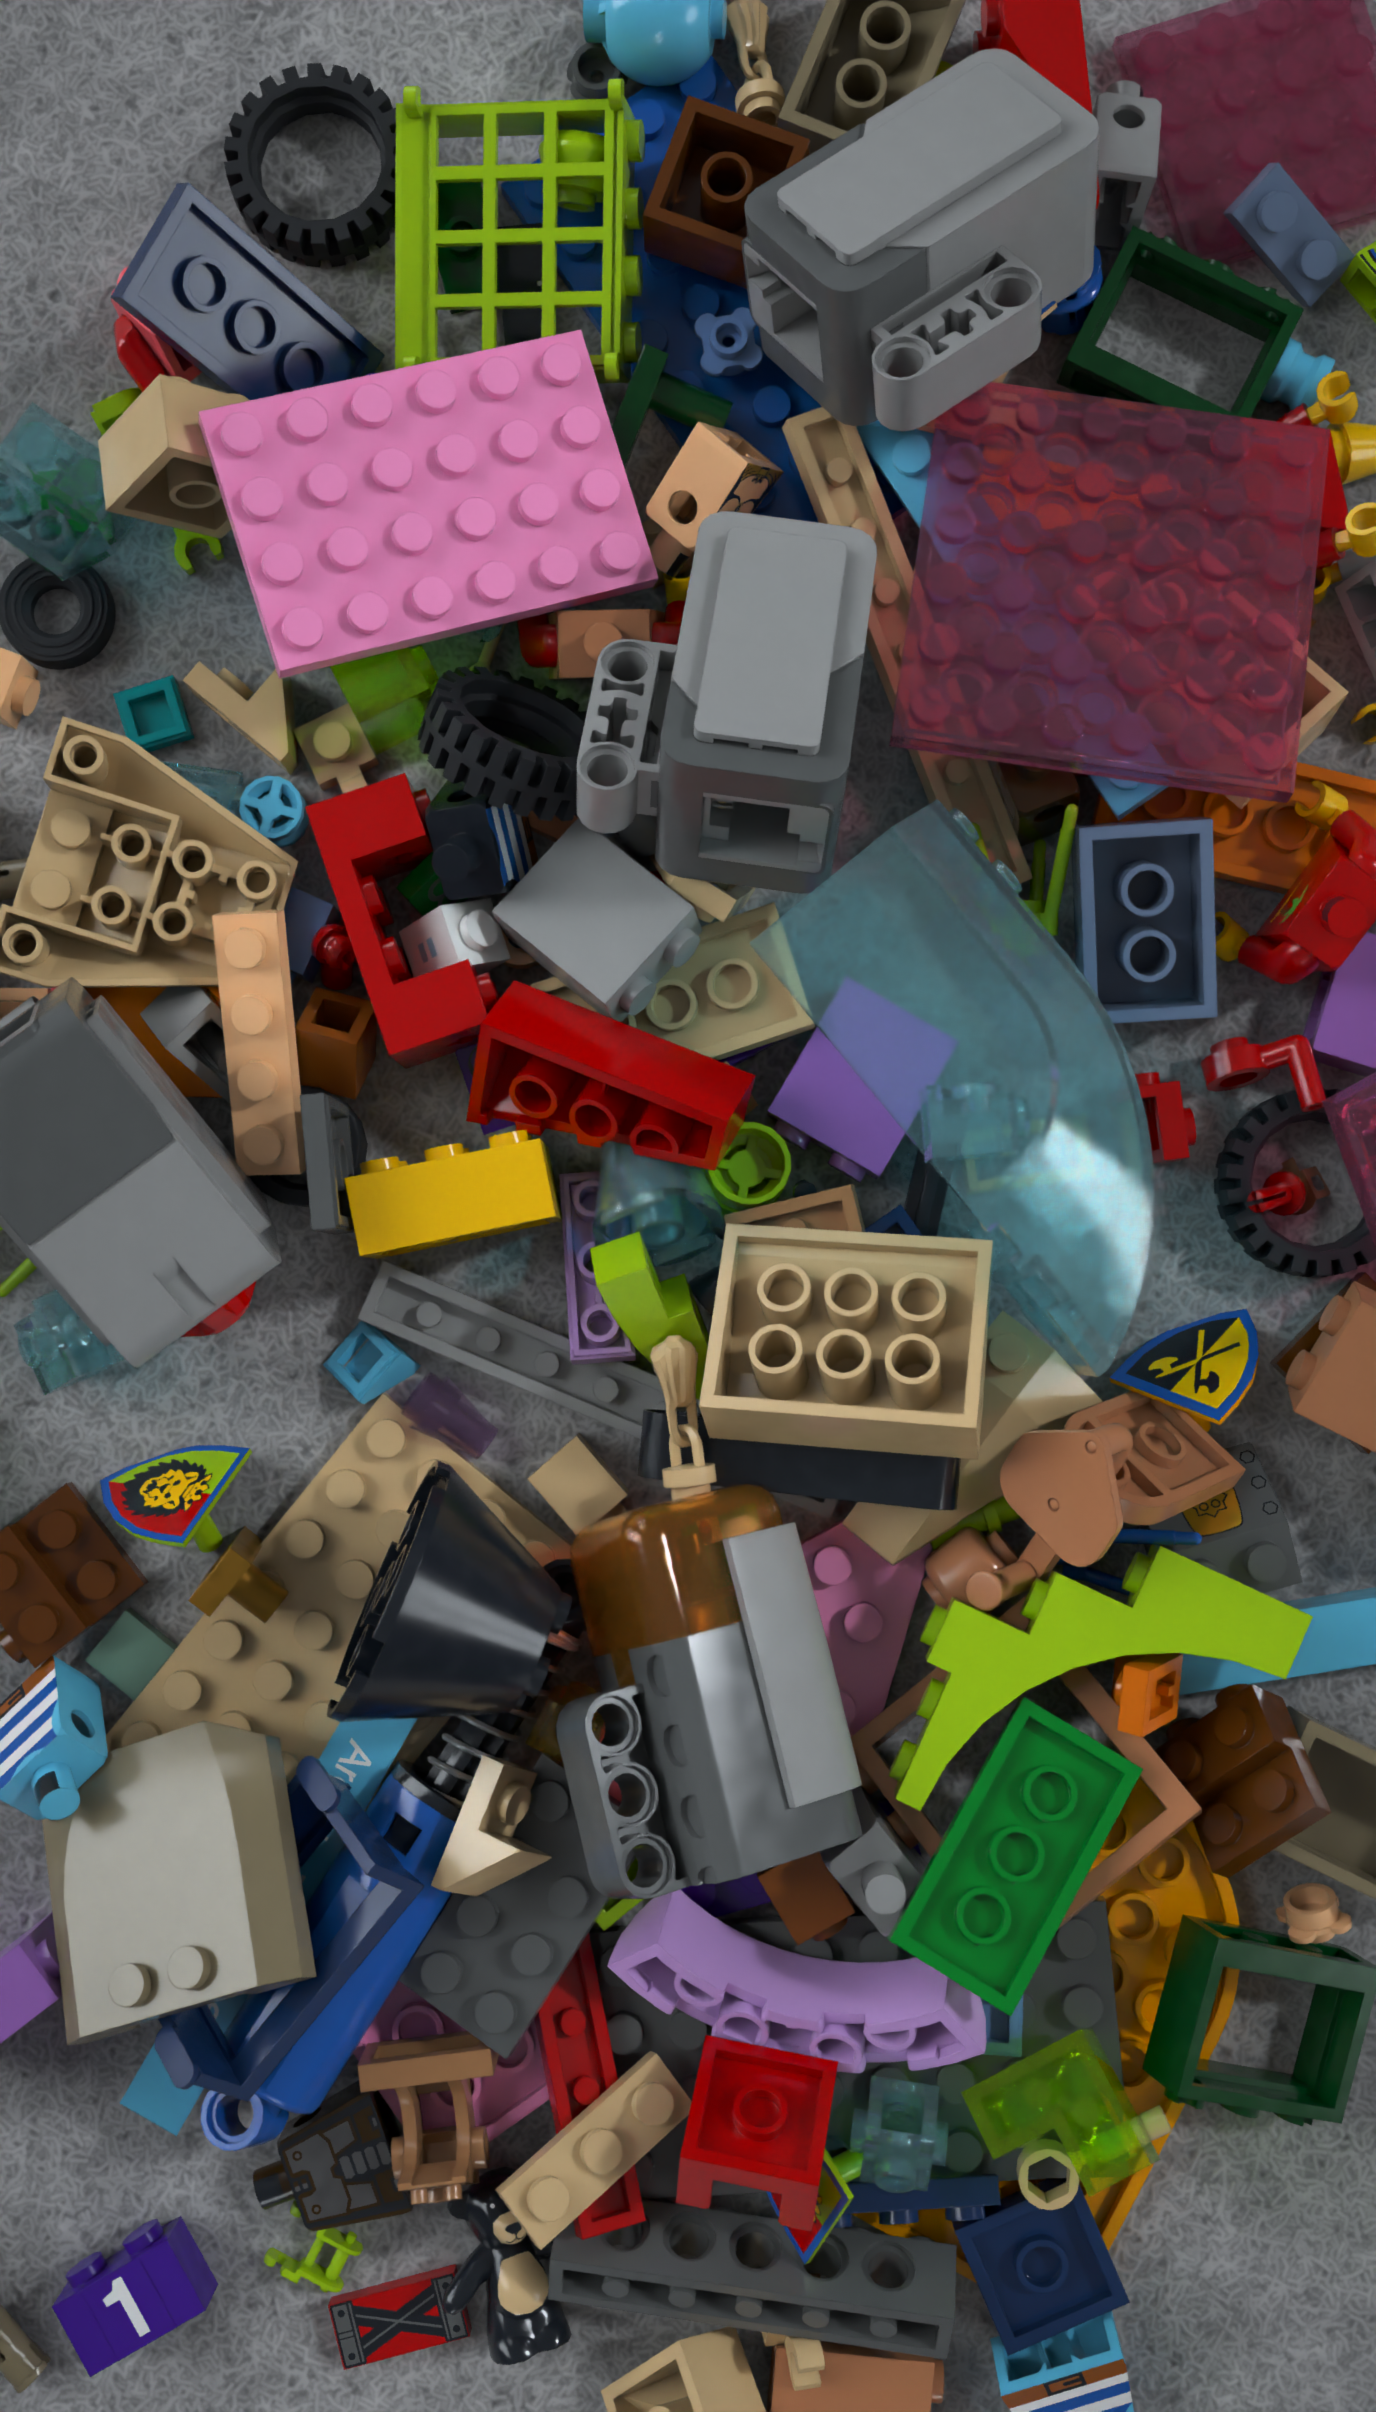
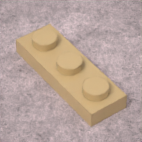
M649 2051L495 2190L535 2246L542 2250L689 2115L692 2101L658 2054Z

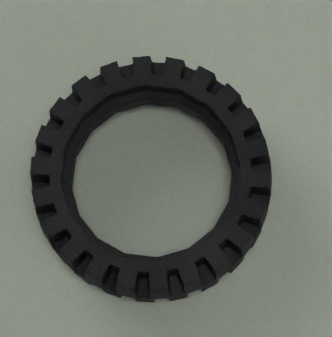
M307 63L308 76L301 78L295 66L283 69L282 73L285 83L277 85L271 75L259 82L262 96L258 98L249 91L241 101L244 116L234 112L229 123L232 137H225L224 152L227 162H224L234 201L253 234L256 233L260 242L270 251L276 248L282 258L295 263L297 257L303 258L306 266L319 268L321 267V260H329L332 267L346 265L345 257L352 254L359 261L370 256L368 247L375 243L379 248L385 245L390 240L389 230L392 227L395 228L396 108L393 109L389 97L380 87L374 91L372 83L367 77L358 73L352 81L345 67L333 64L331 75L327 76L321 63ZM334 113L353 119L372 135L380 151L381 172L376 187L360 206L335 219L310 221L285 214L269 200L262 187L261 164L268 143L281 128L306 115Z
M474 666L472 671L466 667H457L454 672L451 670L444 672L442 677H439L418 732L419 747L423 754L429 755L427 761L435 769H444L442 776L452 784L464 782L465 787L463 791L475 798L480 794H484L490 797L488 804L502 809L505 803L512 806L514 814L528 817L530 811H533L539 820L552 821L554 815L561 821H572L574 815L578 817L576 806L577 757L587 711L579 712L580 704L569 697L563 700L557 698L558 691L546 685L542 690L534 687V680L524 676H520L518 681L514 680L507 671L496 669L494 675H492L486 667ZM498 734H501L503 736L526 744L538 752H535L518 744L512 743Z
M1324 1089L1328 1104L1321 1109L1310 1112H1302L1296 1090L1276 1095L1248 1111L1239 1120L1236 1127L1230 1130L1223 1142L1225 1146L1223 1151L1218 1154L1215 1166L1218 1168V1175L1214 1179V1194H1218L1220 1205H1217L1220 1218L1225 1219L1229 1227L1227 1232L1234 1242H1239L1244 1247L1243 1251L1254 1260L1262 1262L1267 1268L1293 1276L1327 1277L1358 1269L1357 1267L1368 1264L1376 1259V1112L1372 1109L1375 1104L1363 1097L1353 1098L1348 1091ZM1308 1120L1335 1125L1354 1138L1369 1160L1373 1179L1369 1209L1357 1227L1336 1242L1317 1246L1290 1241L1272 1229L1261 1213H1255L1249 1209L1248 1206L1256 1204L1255 1200L1247 1202L1248 1195L1253 1191L1251 1181L1256 1157L1269 1137L1289 1124Z

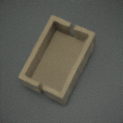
M1288 1705V1712L1332 1813L1274 1850L1376 1900V1747Z

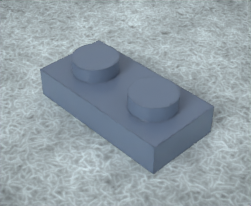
M1279 162L1268 163L1223 213L1291 296L1303 307H1311L1348 268L1355 256Z

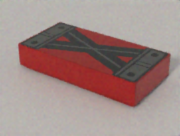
M456 2264L331 2297L328 2308L344 2370L470 2337L472 2326L467 2306L455 2315L446 2313L442 2306L445 2290L458 2272Z

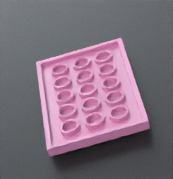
M581 329L199 411V426L279 679L654 587L659 579Z

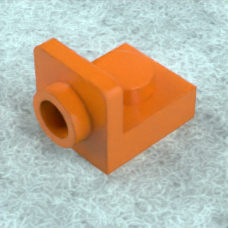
M1183 1654L1125 1655L1115 1658L1111 1698L1117 1706H1120L1118 1731L1144 1737L1177 1718Z

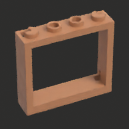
M1027 1595L1001 1615L999 1619L1025 1631L1030 1619L1020 1615ZM1085 1666L1073 1668L1058 1675V1678L1122 1757L1143 1769L1139 1778L1165 1808V1811L1086 1875L1059 1928L1202 1813V1808L1144 1737L1117 1730L1119 1707ZM939 1667L934 1669L851 1736L862 1781L861 1786L870 1796L880 1789L895 1809L886 1817L891 1826L910 1849L920 1843L931 1858L943 1836L922 1809L919 1811L895 1799V1788L898 1781L888 1776L891 1768L876 1748L917 1716L918 1706L931 1678L933 1677L943 1682L946 1677L947 1671Z

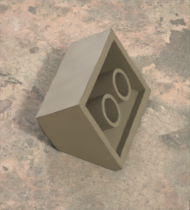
M827 0L778 116L777 127L810 139L809 155L857 125L866 124L867 119L933 79L966 0Z

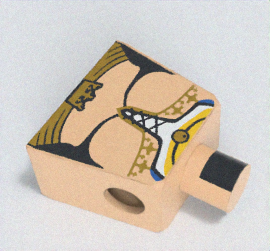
M698 421L646 506V514L662 527V530L649 547L655 567L675 578L695 551L698 530L705 518L720 511L752 514L784 471L737 432Z

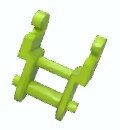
M294 2200L290 2207V2213L294 2217L300 2218L301 2214L296 2200ZM335 2228L317 2231L316 2239L311 2249L300 2262L272 2247L267 2250L264 2256V2263L269 2267H274L276 2262L282 2265L280 2275L296 2284L302 2276L320 2286L319 2288L323 2292L337 2293L344 2287V2281L339 2274L349 2255L359 2256L363 2251V2245L356 2240V2233L349 2231L346 2235ZM325 2242L337 2248L327 2269L315 2263Z

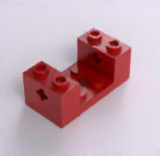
M403 773L306 806L305 809L388 1054L407 1069L478 1043L480 1024L500 999V994L495 982H492L489 972L479 975L469 959L413 977L403 947H398L394 936L387 937L384 926L394 923V918L382 887L378 888L376 882L415 869L433 851L425 821V809L431 803L426 788L415 791L407 775Z

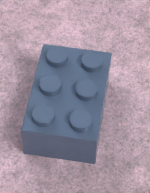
M1198 816L1075 825L1071 853L1078 1017L1085 1025L1218 1017L1213 819Z

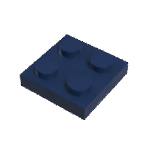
M1066 2178L1045 2179L1034 2185L1043 2192H1047L1066 2183ZM1080 2185L1073 2200L1063 2208L1055 2210L1039 2209L1029 2203L1020 2190L1000 2199L1001 2205L985 2206L986 2218L952 2221L956 2236L1008 2356L1130 2303Z

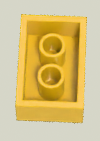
M518 1130L489 1137L490 1148L470 1152L469 1148H463L462 1143H456L424 1150L425 1162L408 1165L407 1161H399L398 1156L360 1163L361 1175L344 1178L359 1256L380 1259L561 1222L562 1213L548 1146L540 1138L532 1139V1135H528L527 1130Z

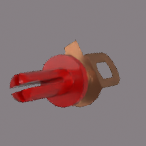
M1292 1157L1281 1163L1283 1168L1277 1173L1270 1175L1264 1182L1262 1189L1252 1191L1247 1197V1202L1263 1198V1202L1248 1206L1255 1213L1270 1210L1276 1215L1281 1216L1300 1215L1309 1211L1317 1199L1329 1196L1330 1190L1316 1166L1300 1171ZM1316 1175L1321 1178L1324 1184V1189L1319 1191L1315 1189L1311 1177Z

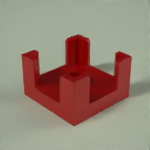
M706 2035L680 2154L676 2203L708 2209L711 2204L713 2180L782 2194L778 2222L781 2225L812 2232L838 2061Z

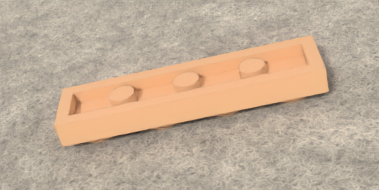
M284 910L220 912L212 915L236 1163L246 1176L302 1174L306 1171L285 912Z

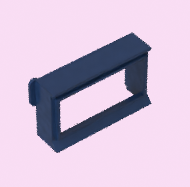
M306 1756L300 1761L296 1769V1775L287 1784L300 1868L334 1828L364 1873L379 1880V1883L314 1960L317 1977L297 1982L237 2055L233 2052L207 2005L158 2019L162 2028L156 2035L155 2049L173 2084L177 2088L186 2090L196 2085L248 2102L425 1887L399 1862L349 1791L352 1787L348 1783L329 1775L321 1762L313 1756Z

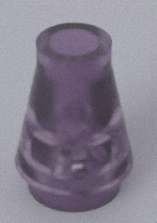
M431 1371L416 1386L400 1410L403 1416L412 1421L409 1428L464 1451L475 1460L485 1452L499 1430L480 1413L447 1375L440 1379Z

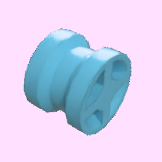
M1290 338L1260 399L1269 404L1280 401L1288 405L1290 411L1302 403H1305L1308 407L1312 406L1317 399L1316 390L1318 383L1331 372L1335 359L1325 354L1313 357L1304 352L1301 342Z
M264 776L255 779L245 788L240 798L239 812L242 821L278 847L283 848L295 844L304 836L310 821L305 809L308 806L306 800L290 781L279 776ZM282 817L289 818L288 820L284 819L281 822L276 823L275 828H272L274 821H277Z

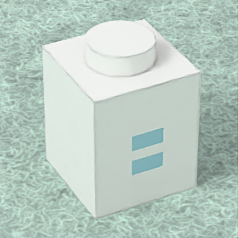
M491 898L440 905L399 931L413 977L466 959L470 960L480 975L511 959L500 925L492 913L494 907Z

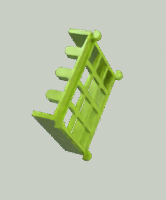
M623 78L608 80V98L422 104L421 88L419 86L404 87L403 103H396L395 369L450 358L438 357V310L482 309L483 351L496 348L497 309L542 308L541 338L556 335V308L602 307L601 355H589L598 384L630 382L631 363H637L642 352L640 323L632 322L633 296H641L643 290L642 260L640 255H633L634 230L643 228V192L641 187H634L635 162H643L645 158V131L642 119L635 120L624 96ZM558 130L604 133V161L558 163ZM544 135L543 163L498 165V136ZM483 137V165L439 166V138ZM604 178L603 226L557 227L558 180ZM543 180V228L498 229V181ZM483 182V229L438 230V183ZM603 243L602 291L556 292L557 244ZM542 244V292L497 293V245ZM483 246L482 293L438 294V247Z

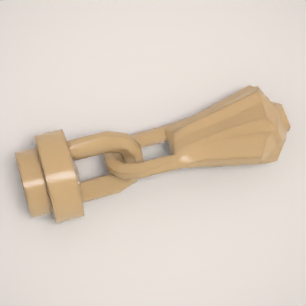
M730 0L727 5L728 31L734 39L740 67L746 76L744 85L735 96L736 112L777 127L778 116L786 98L781 84L773 80L771 66L766 55V41L769 31L768 7L760 0ZM748 58L756 60L757 62H755L754 65L750 67Z
M681 1335L667 1336L665 1341L654 1346L650 1353L655 1374L658 1377L665 1397L670 1433L669 1451L671 1467L662 1469L664 1488H671L672 1500L704 1498L712 1495L710 1483L716 1482L717 1479L715 1463H705L702 1440L698 1433L696 1404L698 1353L692 1343L682 1338ZM686 1407L688 1424L678 1425L676 1409ZM691 1446L693 1463L682 1464L680 1447Z

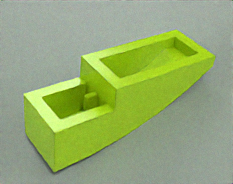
M640 1231L590 1248L596 1286L610 1313L635 1348L651 1364L650 1353L652 1348L665 1341L667 1336L681 1335L682 1338L690 1341L698 1353L696 1399L700 1400L709 1333L685 1273L660 1281Z

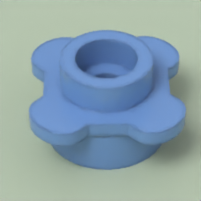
M740 307L735 309L731 315L715 317L711 313H705L696 320L694 332L702 340L703 345L700 366L707 375L712 377L720 375L734 376L744 370L752 371L760 365L763 353L762 349L755 344L753 330L756 327V323L752 319L748 308ZM730 337L735 343L731 347H726L722 343L723 339Z

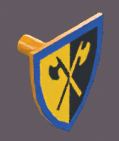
M1247 1309L1219 1313L1168 1330L1149 1340L1109 1377L1110 1383L1182 1410L1208 1432L1211 1428L1210 1422L1221 1425L1239 1405L1253 1384L1259 1363L1258 1334Z

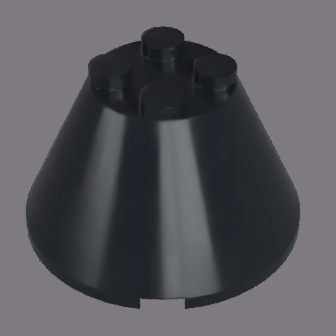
M436 1460L424 1476L407 1509V1513L410 1515L399 1542L392 1541L348 1644L335 1681L336 1684L345 1687L346 1690L339 1702L331 1699L327 1708V1717L336 1721L354 1722L509 1713L512 1709L520 1710L527 1696L535 1698L546 1678L550 1659L541 1656L550 1632L558 1634L562 1629L571 1608L572 1596L560 1591L559 1584L450 1465Z

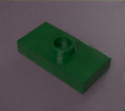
M438 183V230L483 229V190L481 183ZM483 246L438 247V268L445 294L482 293ZM497 268V293H500ZM450 310V313L455 314L467 310Z

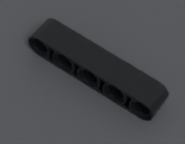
M643 1410L638 1476L663 1480L662 1469L671 1467L669 1451L670 1433L666 1410ZM677 1411L678 1425L688 1424L687 1412ZM697 1413L698 1433L702 1440L705 1463H715L717 1481L710 1483L711 1486L921 1509H957L961 1458L709 1438L702 1414ZM691 1446L680 1447L682 1464L693 1463Z

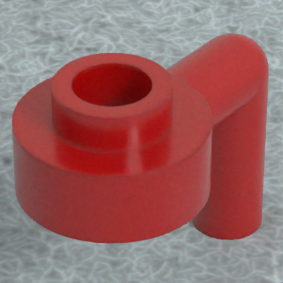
M1300 1034L1265 1045L1249 1044L1246 1037L1225 1039L1210 1047L1211 1055L1204 1058L1200 1063L1207 1089L1215 1092L1251 1085L1268 1076L1271 1069L1288 1064L1302 1112L1315 1111L1328 1104L1310 1042L1305 1036Z

